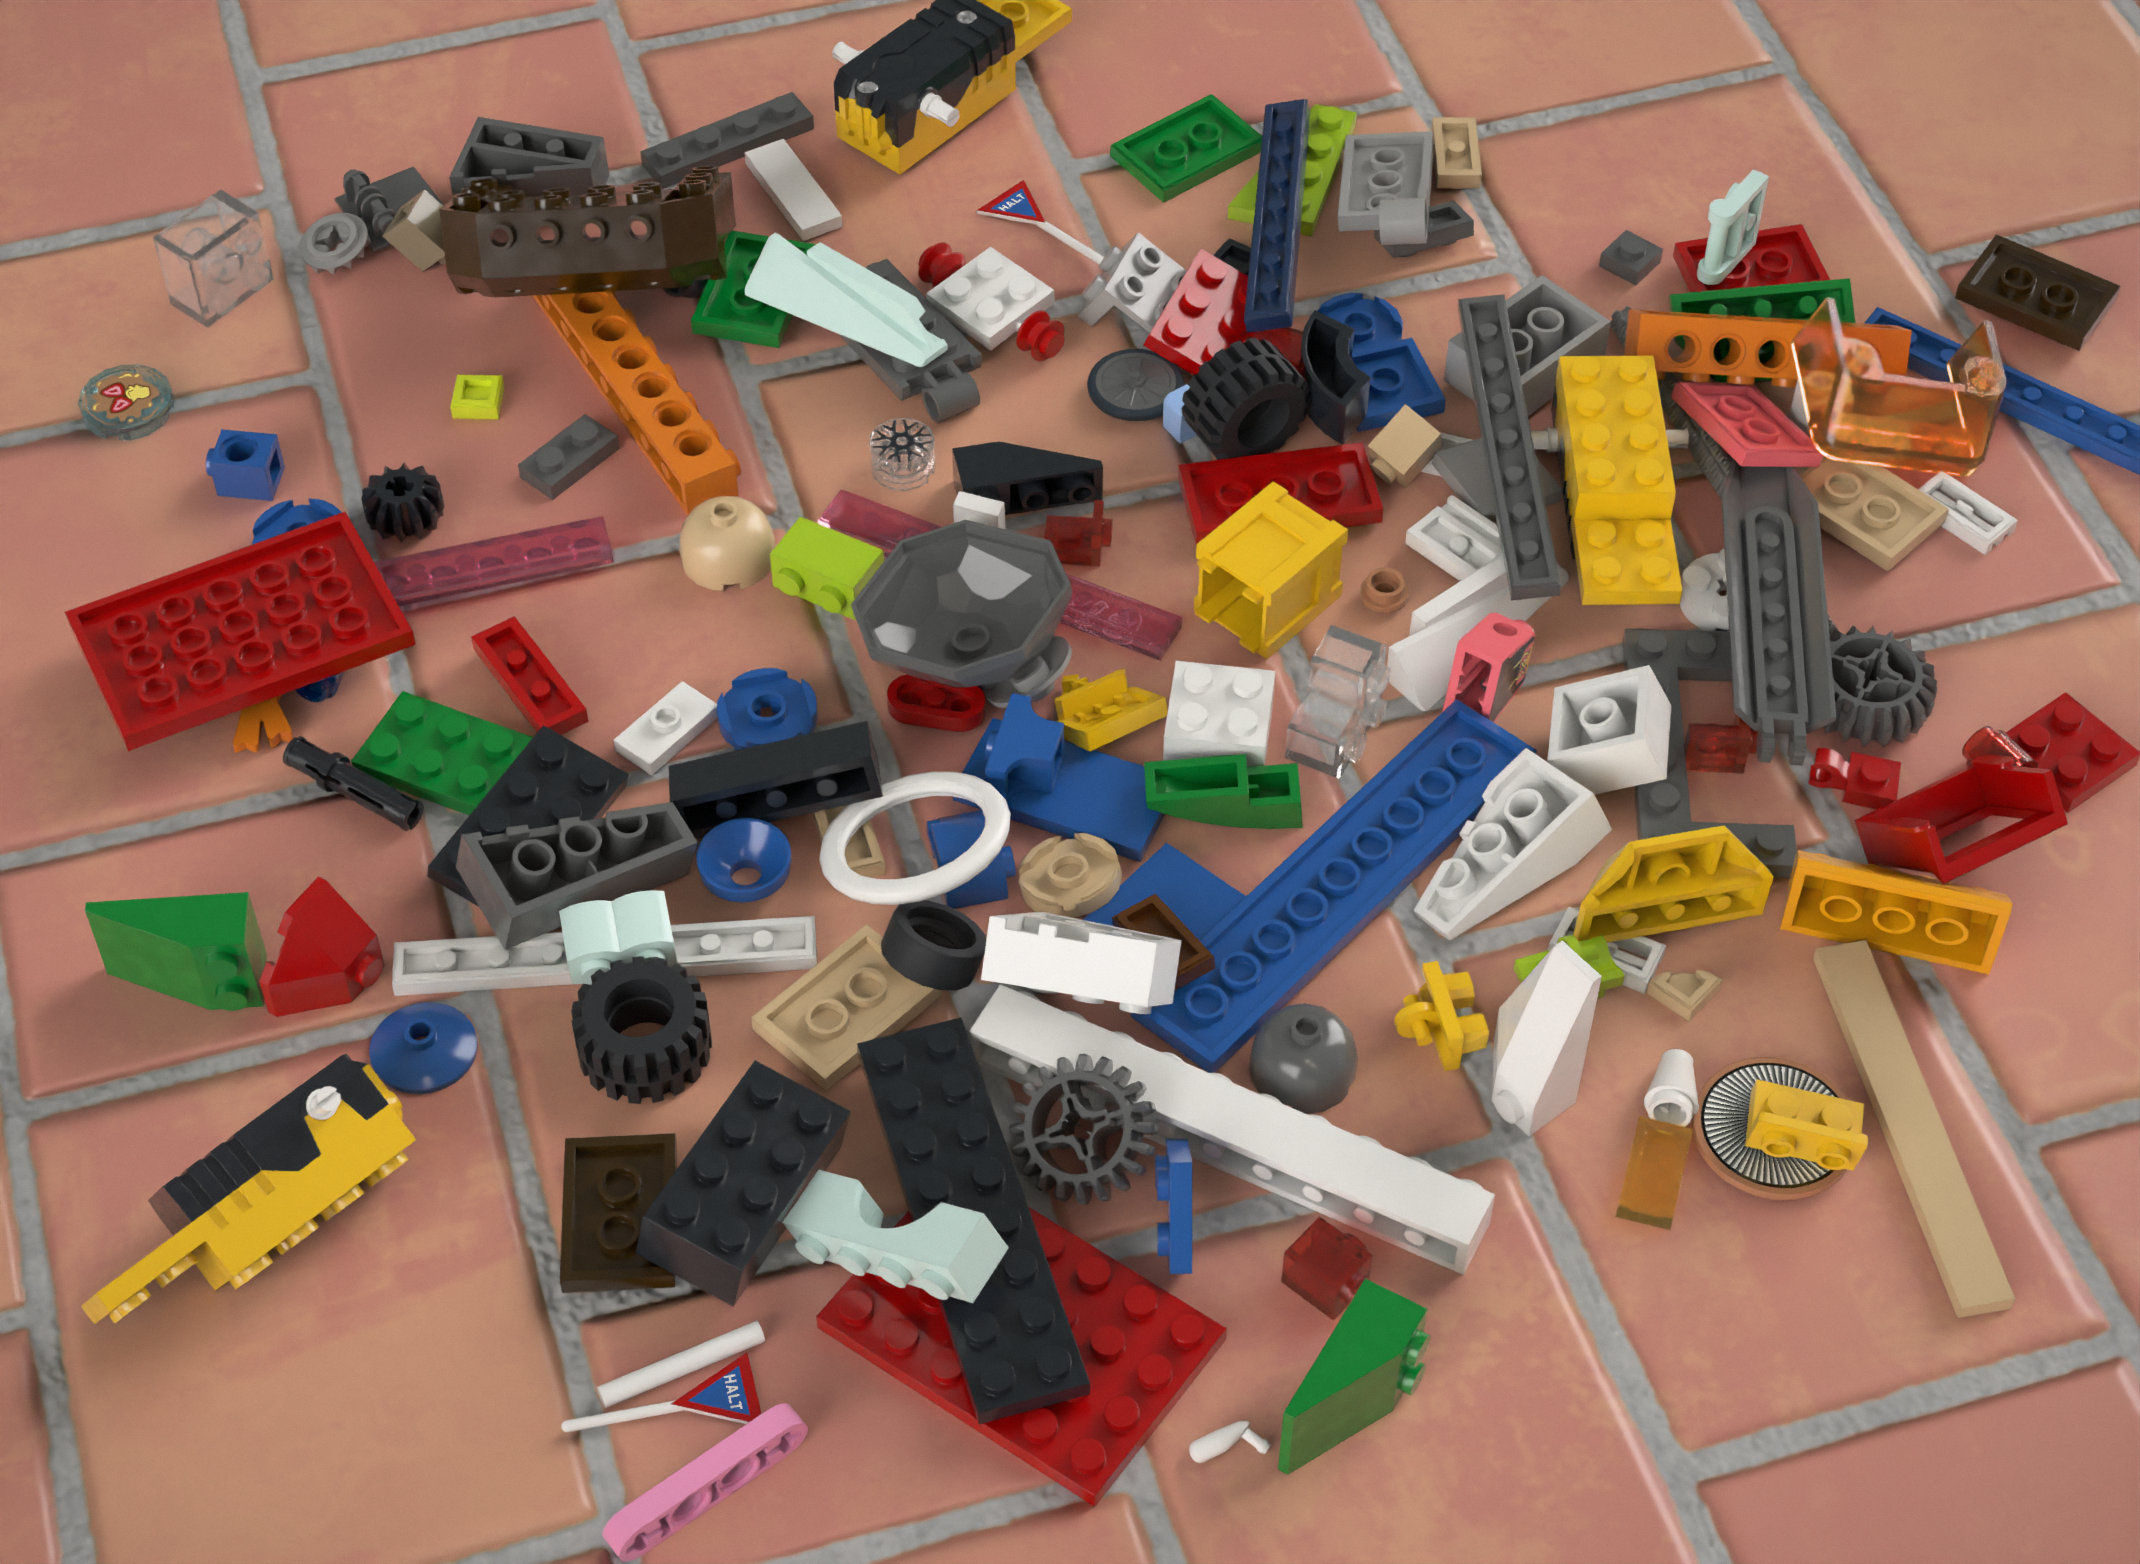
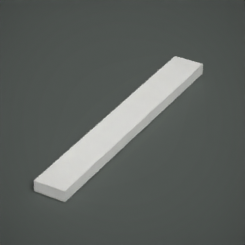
M815 916L671 925L677 964L686 968L687 977L693 975L697 977L812 969L817 965ZM563 932L545 933L506 950L497 936L394 943L392 987L395 996L573 985L567 963Z

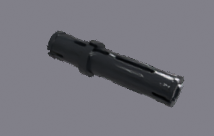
M302 736L293 738L285 748L283 763L316 780L317 786L326 792L336 791L396 824L404 831L412 830L420 821L424 811V805L421 801L403 794L383 781L351 765L349 758L339 752L331 754L307 741Z

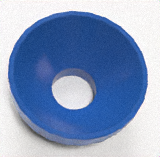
M753 818L733 819L714 827L703 837L696 854L697 868L703 884L708 890L719 898L741 903L754 902L775 893L788 878L792 861L790 844L782 831L769 822ZM743 868H752L761 874L759 880L750 885H740L731 879L736 871Z

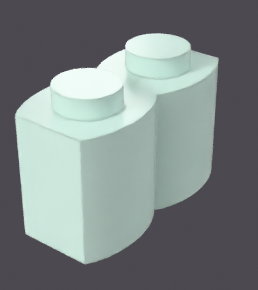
M639 891L621 896L613 901L595 900L581 902L559 911L572 984L592 985L591 975L600 969L607 972L611 970L610 963L621 960L623 964L632 963V957L644 956L645 962H653L655 957L667 959L668 967L677 964L664 891Z

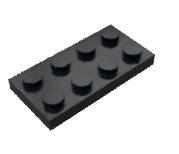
M543 725L428 865L427 877L478 906L456 868L462 834L481 832L482 837L503 834L506 832L507 827L528 825L529 829L558 825L559 819L579 816L580 821L602 818L627 786L629 774Z

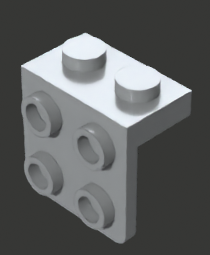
M1138 232L1121 250L1114 246L1105 255L1099 264V268L1104 272L1101 276L1097 274L1082 293V296L1087 300L1078 317L1092 327L1115 305L1150 333L1187 270Z

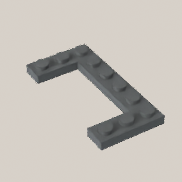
M1625 629L1623 637L1625 671L1650 665L1671 704L1667 778L1634 786L1638 840L1725 825L1770 870L1774 878H1790L1797 853L1794 825L1691 822L1679 680L1732 682L1729 632Z

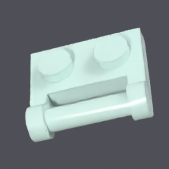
M1753 169L1740 184L1735 182L1730 187L1725 199H1716L1711 202L1708 211V220L1711 225L1705 257L1700 260L1697 269V278L1702 283L1715 285L1722 282L1756 244L1769 176Z

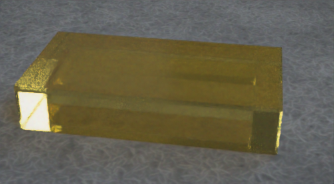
M1639 1116L1615 1217L1666 1230L1671 1229L1693 1129Z

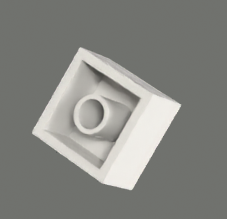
M1176 661L1164 733L1163 761L1246 754L1247 767L1265 766L1273 710L1275 671Z
M1650 665L1554 688L1547 761L1593 792L1594 795L1667 778L1671 704Z

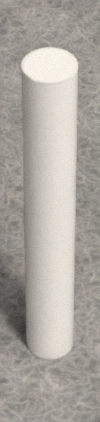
M754 1321L598 1386L597 1390L604 1407L608 1408L765 1342L764 1333L759 1322Z

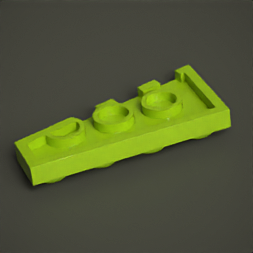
M1315 104L1310 109L1300 234L1313 236L1344 157L1346 135H1352L1355 129L1357 112ZM1259 170L1228 205L1227 219L1254 224Z

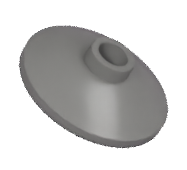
M1053 636L1045 651L1018 675L1004 682H999L994 688L984 691L988 702L992 706L1005 708L1008 705L1011 693L1031 696V701H1038L1046 697L1053 690L1054 682L1065 670L1071 659L1072 649L1070 644L1063 637Z

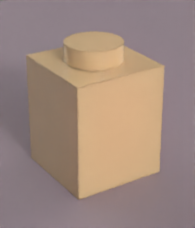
M1405 404L1368 445L1370 460L1373 461L1370 467L1387 483L1391 484L1396 480L1406 488L1433 459L1434 453L1442 449L1441 433Z

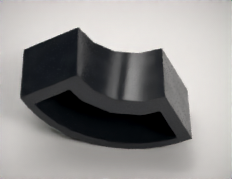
M1314 310L1304 327L1300 350L1299 374L1308 383L1310 388L1308 394L1311 396V402L1306 411L1309 418L1324 434L1343 445L1367 416L1371 377L1358 369L1352 360L1355 329Z

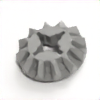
M335 213L317 220L306 230L301 238L299 250L305 264L310 265L317 274L327 270L334 275L341 266L351 269V261L353 259L364 258V247H367L371 241L368 235V228L361 218L350 213ZM340 236L343 243H339L336 250L330 251L329 248L335 247L336 241H338Z

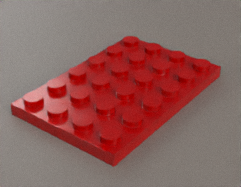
M346 512L65 611L71 631L128 752L416 645L409 623Z
M1030 1207L1028 1208L1090 1381V1395L978 1424L938 1299L927 1293L924 1289L908 1284L904 1288H899L890 1284L881 1276L867 1272L863 1276L853 1274L816 1316L818 1329L1094 1507H1096L1225 1342L1227 1332L1226 1327ZM909 1210L894 1228L912 1223Z

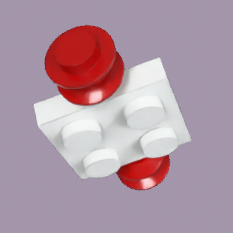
M945 242L930 246L922 253L918 263V276L921 281L925 283L932 282L933 289L926 293L927 300L950 323L990 351L1018 331L1017 347L1022 351L1031 350V356L1034 360L1044 361L1056 356L1060 352L1065 341L1064 325L1058 320L1050 322V316L1045 312L1046 309L1055 303V294L1051 287L992 247L986 249L967 264L964 255L959 252L952 253L951 247Z

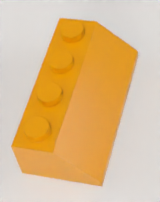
M1797 850L1788 883L1780 929L1841 943L1866 940L1870 949L1990 974L2012 911L2013 903L2007 894L1989 891L1981 887H1970L1951 882L1942 884L1939 880L1929 876H1918L1885 869L1873 864L1866 865L1833 858L1821 853L1814 854Z

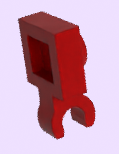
M1817 748L1814 765L1810 767L1808 784L1818 788L1843 790L1842 802L1877 810L1897 800L1901 762L1852 751L1848 762H1846L1838 752L1832 749Z

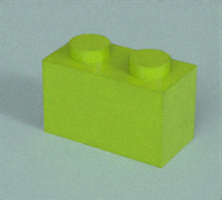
M800 516L770 553L773 587L780 589L787 595L800 597L823 607L831 613H839L856 621L851 604L884 562L883 550Z

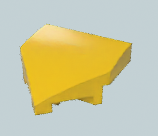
M1125 669L1116 670L1092 682H1088L1086 677L1080 679L1079 674L1063 676L1061 681L1062 695L1055 698L1054 701L1058 717L1057 722L1064 723V738L1087 751H1093L1168 714L1166 698L1164 696L1135 686L1128 687Z

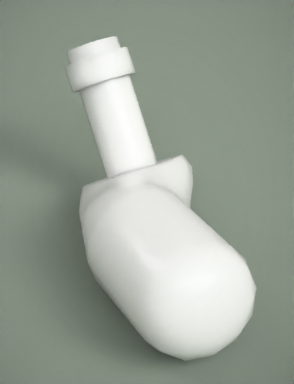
M1238 1421L1193 1441L1189 1446V1453L1195 1462L1203 1463L1226 1452L1241 1438L1257 1448V1451L1261 1454H1265L1271 1447V1444H1269L1268 1440L1261 1438L1249 1429L1251 1422Z

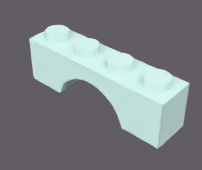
M822 1170L817 1171L782 1222L797 1240L795 1244L797 1251L814 1263L823 1264L824 1261H829L841 1265L847 1271L858 1276H863L865 1272L881 1276L884 1280L899 1288H904L907 1284L919 1287L940 1300H947L950 1296L974 1303L1009 1248L984 1213L943 1202L928 1214L910 1224L896 1228H881L884 1213L859 1180Z

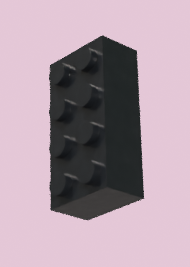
M755 1060L644 1214L636 1254L734 1307L786 1230L782 1222L817 1171H826L840 1150L851 1111Z

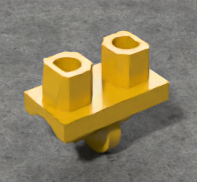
M1438 961L1422 963V972L1426 982L1419 988L1418 995L1410 994L1404 997L1403 1003L1405 1007L1394 1018L1397 1033L1402 1037L1415 1038L1419 1046H1426L1434 1040L1443 1070L1460 1069L1462 1054L1487 1048L1489 1029L1483 1014L1477 1013L1457 1017L1455 1009L1472 1007L1474 1004L1475 994L1469 972L1442 974Z

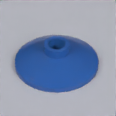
M423 1002L403 1007L385 1018L372 1036L369 1056L374 1072L387 1086L404 1093L426 1094L447 1088L461 1079L475 1060L478 1042L471 1021L461 1011L442 1003ZM427 1036L422 1040H415L419 1037Z

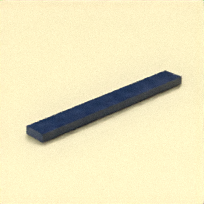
M1308 99L1265 105L1244 314L1247 333L1292 327L1310 122Z

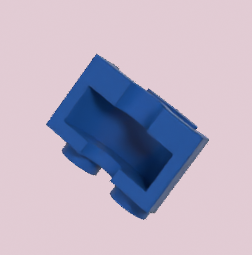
M982 810L942 817L926 822L928 840L938 868L954 861L966 852L981 836L985 828V817ZM1002 847L1000 853L987 868L970 881L943 894L946 905L957 909L1008 899L1007 878L1016 876L1011 847Z

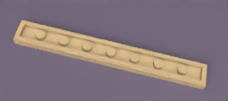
M1863 940L1816 948L1813 957L1814 963L1957 1318L2011 1309L2015 1301L2014 1294L1867 941Z

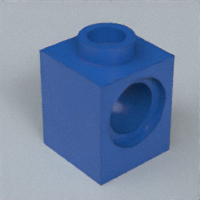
M222 429L215 448H210L206 457V472L208 476L213 477L217 495L273 501L285 469L277 434Z

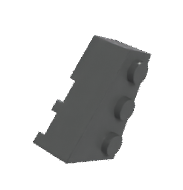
M478 117L449 179L453 195L461 193V188L471 186L470 181L495 178L498 181V185H511L512 190L525 191V197L543 196L542 191L545 189L562 187L570 188V195L586 194L589 187L606 185L610 174L604 137Z

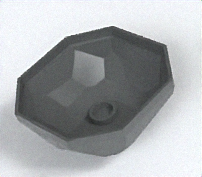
M963 520L900 540L853 601L851 607L872 660L916 678L953 687L978 686L982 691L994 688L999 682H1004L1018 675L1045 651L1072 597V588L1050 540Z

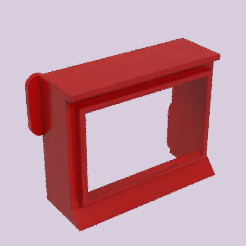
M1987 754L1974 758L1972 760L1973 765L1854 820L1868 864L1879 865L1882 863L1883 866L1933 873L1942 884H1945L2068 825L2052 770L2011 766L2015 763L2014 758L2011 756ZM1991 815L2023 819L1944 857L1939 840Z

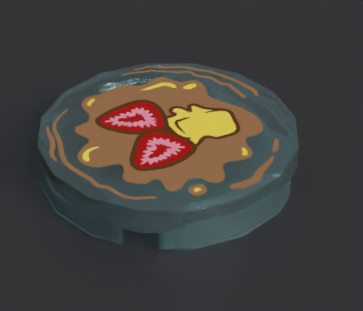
M136 364L120 365L106 369L91 378L80 392L78 405L86 427L95 435L108 439L107 435L118 436L119 440H134L150 435L164 426L170 418L168 412L171 410V407L174 409L175 399L166 376L155 368Z

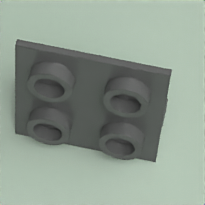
M414 166L371 184L365 172L355 169L349 170L343 177L345 194L334 198L343 213L354 214L363 220L368 228V235L371 241L368 246L373 252L392 245L382 235L393 220L398 209L424 189L444 206Z

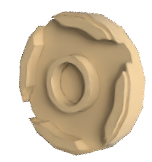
M1074 833L1075 839L1063 841L1061 836L1048 838L1033 847L1020 863L1018 882L1024 902L1035 912H1046L1070 918L1096 911L1109 903L1120 887L1122 872L1115 849L1104 839L1086 833Z

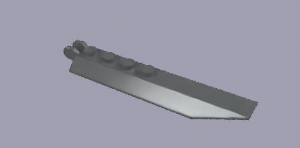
M1733 459L1721 496L1734 712L1754 731H1758L1756 743L1758 762H1771L1776 747L1774 733L1789 734L1788 757L1790 765L1802 766L1806 753V734L1836 720L1818 502L1795 467L1740 466Z

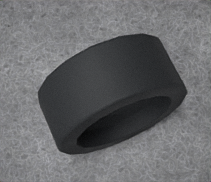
M923 900L899 904L893 912L882 938L881 950L889 965L905 978L925 987L957 991L968 987L975 978L985 954L986 935L965 914L947 905Z

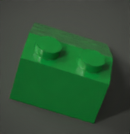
M249 892L86 902L85 913L107 974L208 1010L224 1009L237 1011L248 1007H263L264 996L259 980L267 962V953Z
M1364 1279L1283 1413L1278 1462L1279 1471L1289 1475L1391 1413L1403 1393L1410 1396L1414 1394L1425 1372L1426 1364L1420 1361L1427 1350L1431 1335L1424 1332L1427 1308L1368 1279Z

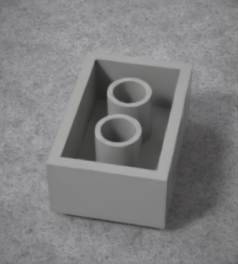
M1543 275L1505 300L1528 416L1553 399L1559 356H1605L1611 324L1610 320ZM1461 331L1448 342L1444 381L1474 401Z

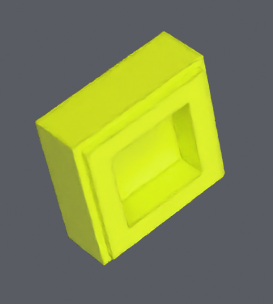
M457 374L451 402L452 418L499 420L505 388L503 376Z

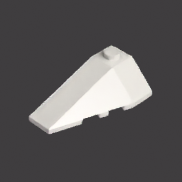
M1527 748L1489 783L1482 795L1485 801L1475 820H1467L1459 833L1463 839L1453 857L1441 863L1414 908L1417 917L1448 940H1452L1576 865L1612 830L1593 792Z
M1563 941L1559 942L1549 951L1500 1006L1498 1011L1493 1049L1492 1102L1497 1112L1505 1121L1511 1124L1515 1123L1527 1136H1531L1576 1103L1602 978L1596 970Z

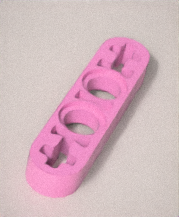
M789 1404L775 1405L618 1511L607 1522L603 1529L602 1537L621 1561L628 1562L639 1558L791 1454L805 1439L808 1432L807 1425Z

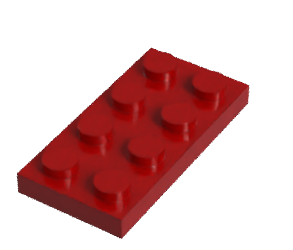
M1363 442L1178 465V480L1195 545L1273 481L1288 490V495L1330 522L1334 520L1344 527L1382 523L1384 509Z

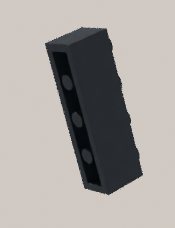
M868 721L669 765L670 802H673L695 839L704 837L714 827L733 819L753 818L772 822L883 797L879 760Z

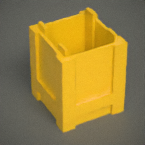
M1273 481L1196 544L1199 583L1198 595L1194 597L1195 615L1209 624L1214 620L1239 637V644L1253 654L1256 652L1265 659H1269L1342 596L1343 582L1340 581L1342 548L1347 543L1348 529L1334 520L1330 522L1288 495V490Z

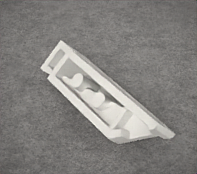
M1503 554L1412 612L1409 637L1389 647L1385 680L1421 711H1428L1447 693L1457 644L1465 634L1490 613H1498L1511 620L1526 621L1552 596L1511 601ZM1557 563L1562 588L1568 582L1569 575Z

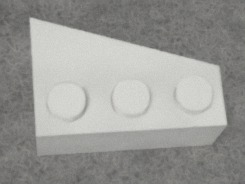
M1046 912L990 916L981 980L1027 987L1026 989L1039 993L1057 994L1059 992L1073 995L1072 999L1085 1003L1103 1004L1104 1000L1120 1002L1119 1009L1122 1011L1151 1014L1152 1006L1173 1003L1181 940Z

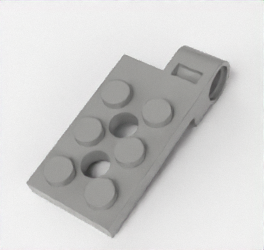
M1433 131L1346 135L1338 207L1339 232L1380 230L1381 245L1427 244L1434 150Z

